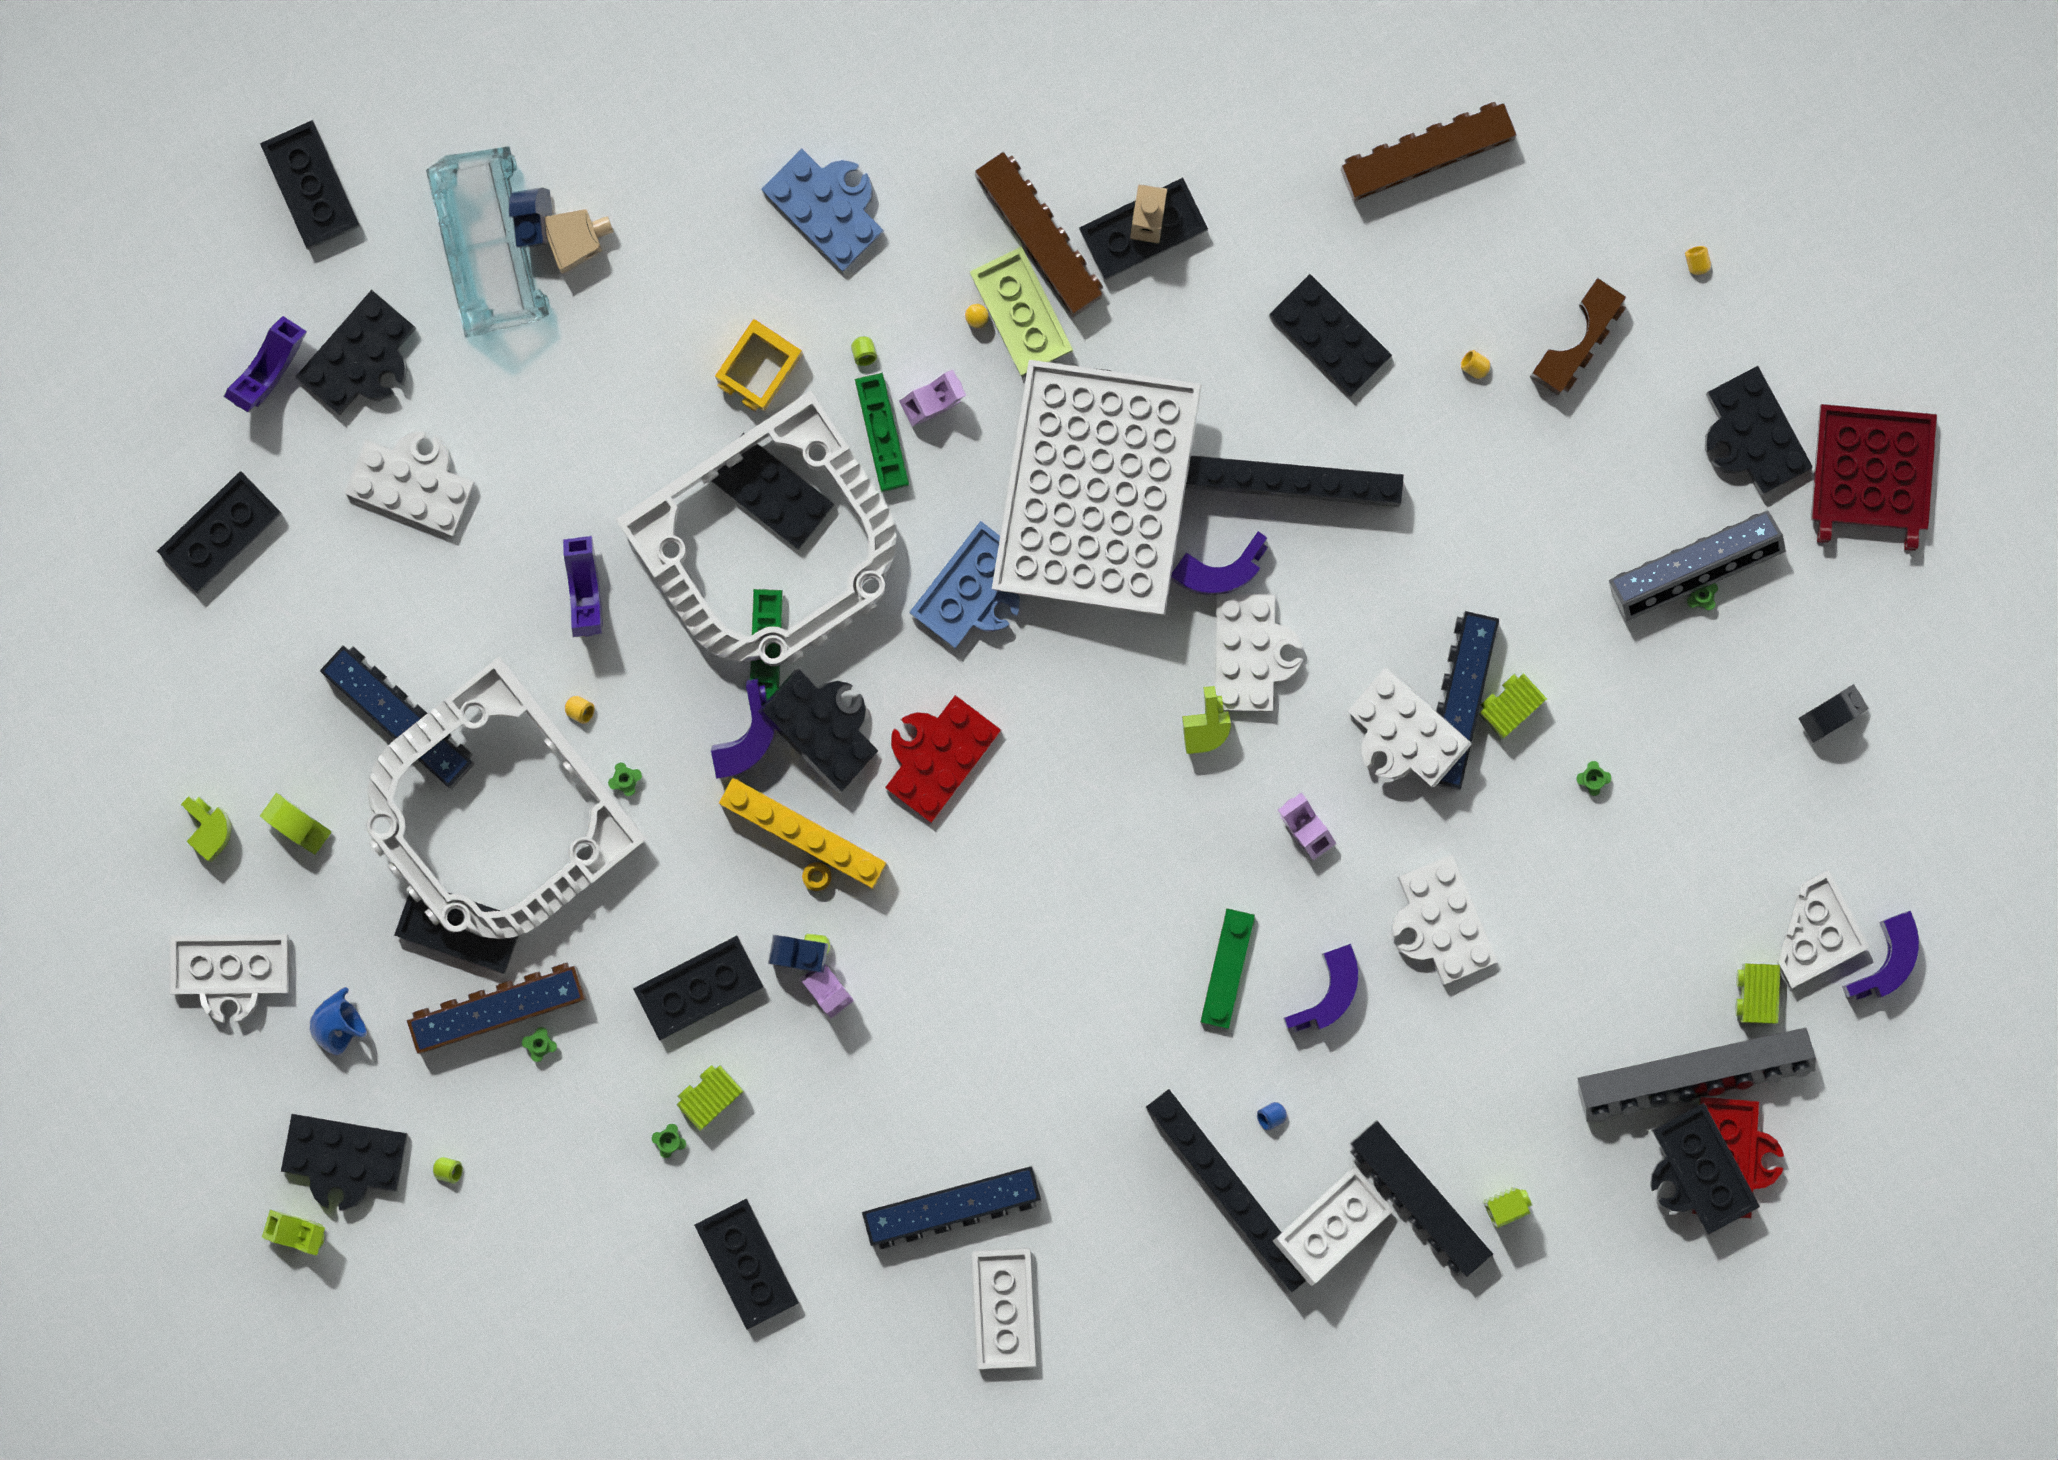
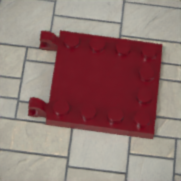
M1821 404L1819 406L1811 520L1819 521L1817 542L1829 543L1831 541L1832 522L1906 529L1904 550L1916 551L1918 549L1919 530L1927 531L1929 526L1937 414Z

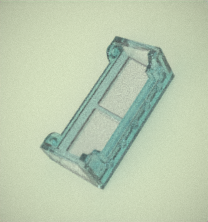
M510 146L446 155L426 170L465 338L537 322L549 315V299L541 290H535L526 248L516 247L513 218L509 217V199L513 193L510 178L517 168L514 155H511Z

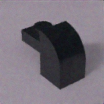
M1853 684L1798 719L1814 743L1868 710L1869 707Z

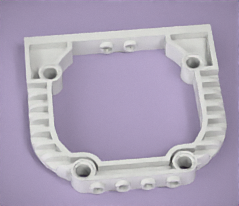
M811 390L616 519L692 635L702 646L726 659L735 661L762 659L769 666H779L786 661L789 664L796 662L804 656L802 652L810 645L813 648L820 646L828 640L826 636L834 629L840 632L853 623L851 618L858 613L864 616L877 607L875 602L885 593V581L883 578L891 566L896 549V529L888 506ZM770 436L778 446L790 447L803 452L805 463L814 470L825 468L830 473L863 523L868 535V558L851 571L848 578V590L787 630L779 627H767L749 637L728 629L714 615L684 570L681 563L687 556V549L684 542L675 536V525L679 509L673 499L701 481L704 484L710 482L719 475L717 470L725 465L728 468L734 466L743 459L741 454ZM815 447H821L826 451L825 458L821 461H814L809 457L810 451ZM670 543L677 544L680 548L679 554L674 558H667L664 555V548ZM868 579H875L879 583V589L873 594H868L863 590V583ZM772 643L779 644L782 648L780 656L775 659H771L765 654L766 647Z
M500 657L391 742L376 760L370 775L368 798L372 815L368 818L366 824L367 832L373 839L369 843L379 857L385 854L391 861L388 868L398 880L403 877L410 886L406 890L416 902L420 900L424 902L428 907L425 914L436 926L440 922L445 929L451 932H459L466 929L476 935L496 939L511 938L525 934L543 923L646 840ZM477 707L480 710L481 719L479 722L471 723L466 719L465 712L467 708ZM526 711L547 737L544 741L545 745L554 755L558 752L565 760L562 764L572 778L577 775L597 799L598 803L589 809V822L585 837H580L570 844L568 854L571 861L516 905L503 911L482 912L469 897L461 894L449 895L403 838L405 819L393 802V797L399 778L409 766L458 727L463 726L466 729L476 730L487 722L489 716L517 718ZM380 817L387 819L390 824L389 831L385 834L375 832L373 829L375 819ZM581 843L587 844L591 848L592 853L587 860H581L576 855V848ZM452 909H458L463 913V922L458 926L451 925L447 920V915Z

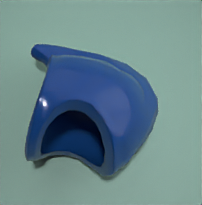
M347 987L340 989L323 1001L310 1018L311 1036L320 1047L334 1055L343 1053L354 1036L362 1038L367 1034L366 1026L353 1005L345 999V995L349 992ZM342 1031V1036L338 1037L335 1032Z

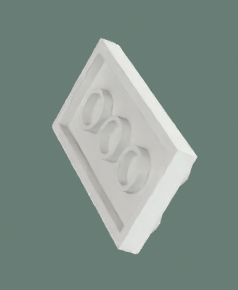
M1355 1166L1277 1236L1273 1242L1312 1286L1394 1210Z
M1030 1248L972 1251L977 1369L1036 1366Z

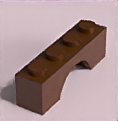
M1597 278L1579 304L1586 319V333L1583 340L1569 350L1557 351L1548 349L1530 377L1558 396L1562 390L1568 393L1578 379L1573 376L1579 366L1585 369L1594 354L1589 351L1595 342L1601 345L1609 334L1610 330L1606 326L1610 320L1614 319L1617 321L1626 309V306L1622 304L1626 296Z

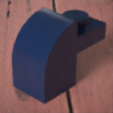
M541 187L513 192L509 199L508 210L509 217L513 218L516 247L526 248L546 245L545 217L552 215L550 190Z
M773 935L768 964L824 973L828 944Z

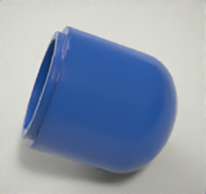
M1272 1102L1257 1111L1258 1122L1267 1131L1283 1124L1287 1118L1286 1109L1278 1102Z

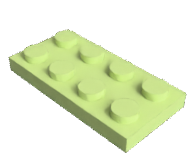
M1022 246L970 271V275L1021 377L1027 374L1029 360L1052 362L1073 352Z

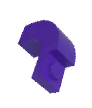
M282 316L269 328L257 355L243 374L227 388L224 398L246 412H249L254 406L259 407L291 364L307 331Z
M1258 531L1242 555L1235 562L1224 567L1205 565L1186 552L1173 570L1171 580L1182 588L1201 595L1227 594L1238 590L1250 582L1260 571V567L1255 565L1252 560L1256 559L1259 561L1268 549V546L1264 544L1267 537Z
M592 536L563 539L564 562L570 594L573 637H590L602 634V603Z
M758 678L746 681L752 722L747 732L735 741L716 744L711 747L716 779L733 776L752 767L765 754L772 741L775 729L758 712L763 703H766L768 700L765 685L760 686Z
M1911 911L1903 912L1879 922L1887 942L1885 962L1874 974L1842 986L1846 997L1854 996L1855 1000H1859L1872 995L1870 989L1874 988L1877 998H1880L1896 990L1908 978L1915 966L1919 951V935Z
M1351 944L1322 954L1329 973L1328 991L1323 1000L1316 1006L1284 1017L1283 1020L1287 1029L1293 1027L1294 1031L1297 1032L1311 1027L1310 1021L1314 1019L1318 1030L1334 1023L1344 1014L1354 998L1358 984L1357 960Z

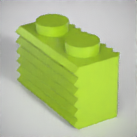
M1524 673L1519 678L1513 674L1502 684L1505 690L1498 697L1492 693L1480 704L1483 710L1479 715L1501 739H1504L1547 700Z
M1742 964V969H1737L1736 986L1741 987V999L1736 998L1735 1015L1740 1016V1022L1778 1024L1780 965Z
M711 1065L699 1076L702 1082L695 1088L689 1085L677 1096L681 1101L676 1105L699 1131L704 1129L744 1092L721 1065L716 1069Z
M1511 1187L1510 1190L1506 1189L1505 1192H1500L1499 1195L1495 1194L1494 1197H1489V1200L1484 1199L1483 1201L1490 1220L1496 1228L1531 1214L1528 1207L1533 1206L1527 1191Z

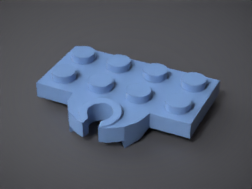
M801 148L761 190L844 272L884 232L864 211L870 203L873 193L870 177L865 173L862 175L858 186L850 187L845 182L846 175L852 171H857L859 168L858 164L840 160L831 162L824 168H821Z
M982 521L978 523L909 612L953 648L959 645L973 626L982 631L991 632L1008 627L1010 623L1007 620L998 619L994 615V608L998 604H1007L1011 609V613L1016 616L1019 612V594L992 590L1000 535Z

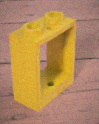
M753 319L716 373L715 378L719 381L717 386L731 396L736 392L743 397L741 402L751 410L756 412L759 408L765 411L802 357L803 352L777 333ZM753 335L788 358L761 398L727 376Z

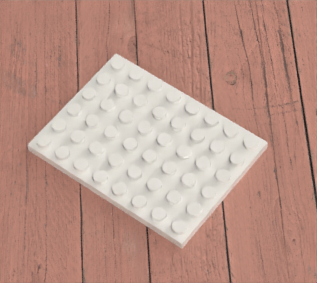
M1029 360L992 590L1165 616L1202 385L1199 383Z

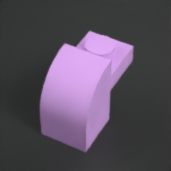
M951 370L942 374L932 383L913 390L899 402L913 427L953 408L961 402L960 400L966 394L962 383L954 371Z
M1302 793L1289 799L1284 806L1278 809L1280 817L1313 861L1336 844L1329 830L1315 814Z
M826 964L824 973L809 971L800 978L831 1019L854 1001Z

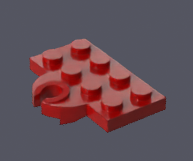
M956 695L953 696L938 718L929 713L915 712L900 719L904 724H911L916 728L917 734L913 740H904L896 729H893L891 734L893 754L902 765L885 786V789L930 823L939 814L1001 731L999 727Z
M1699 1097V1105L1705 1103L1752 1192L1753 1189L1766 1188L1774 1184L1784 1168L1776 1166L1773 1169L1767 1170L1762 1166L1761 1159L1768 1152L1773 1153L1776 1157H1784V1152L1778 1140L1768 1133L1757 1131L1759 1101ZM1692 1209L1691 1214H1696L1694 1209ZM1752 1212L1746 1214L1741 1218L1751 1219Z

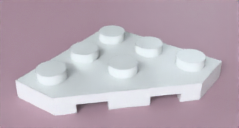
M1829 870L1802 883L1777 960V964L1780 965V970L1790 989L1869 949Z

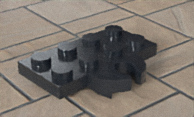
M371 289L295 377L339 415L345 411L359 394L374 401L391 398L395 393L391 388L381 385V377L386 373H393L396 381L404 385L408 369L405 359L398 352V349L415 331L416 327Z
M1759 366L1706 393L1719 420L1710 426L1705 435V452L1712 451L1716 443H1724L1729 448L1727 457H1717L1711 462L1715 467L1724 471V473L1733 474L1747 470L1760 495L1813 468Z
M796 669L758 712L837 793H841L878 752L875 746L859 731L865 719L866 708L864 699L861 694H856L852 697L851 705L847 708L842 704L841 696L845 691L851 690L853 685L847 682L834 681L822 684L817 688L800 669Z
M1705 1103L1651 1130L1665 1155L1655 1165L1651 1173V1191L1658 1190L1660 1184L1664 1181L1672 1182L1675 1187V1192L1671 1197H1661L1657 1200L1661 1206L1678 1212L1694 1209L1708 1235L1760 1208Z
M291 1114L281 1172L308 1176L310 1178V1190L314 1199L327 1209L331 1205L328 1199L329 1192L333 1188H341L344 1192V1199L339 1204V1211H346L357 1206L365 1198L368 1187L397 1192L408 1134Z

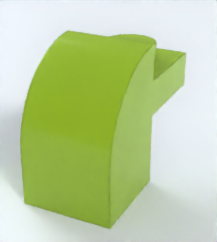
M1215 686L1203 687L1205 714L1182 716L1186 754L1212 751L1221 746L1230 733L1231 722L1229 712H1224L1222 696L1216 695Z
M277 792L260 814V817L268 824L314 855L317 854L332 833L330 829Z
M188 796L181 806L202 825L186 842L207 861L213 862L229 843L231 837L230 819L222 808L217 807L210 814L209 811L212 807L201 797L195 800L193 797Z
M270 1209L261 1238L317 1256L319 1248L324 1243L325 1227L311 1220Z

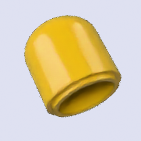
M1696 246L1685 252L1688 269L1692 274L1703 275L1710 270L1711 261L1707 247Z
M973 304L967 308L965 319L971 327L979 329L988 323L989 313L983 305Z
M1471 350L1463 357L1461 369L1472 377L1481 379L1488 374L1490 361L1477 351Z
M572 696L567 700L565 713L568 717L582 724L587 723L593 717L595 708L592 702L580 696Z

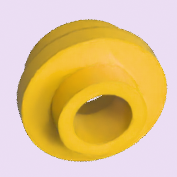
M814 862L806 866L802 879L808 889L822 891L829 886L832 875L830 869L825 864ZM819 871L822 873L823 878L820 882L816 883L812 880L811 876L814 872Z

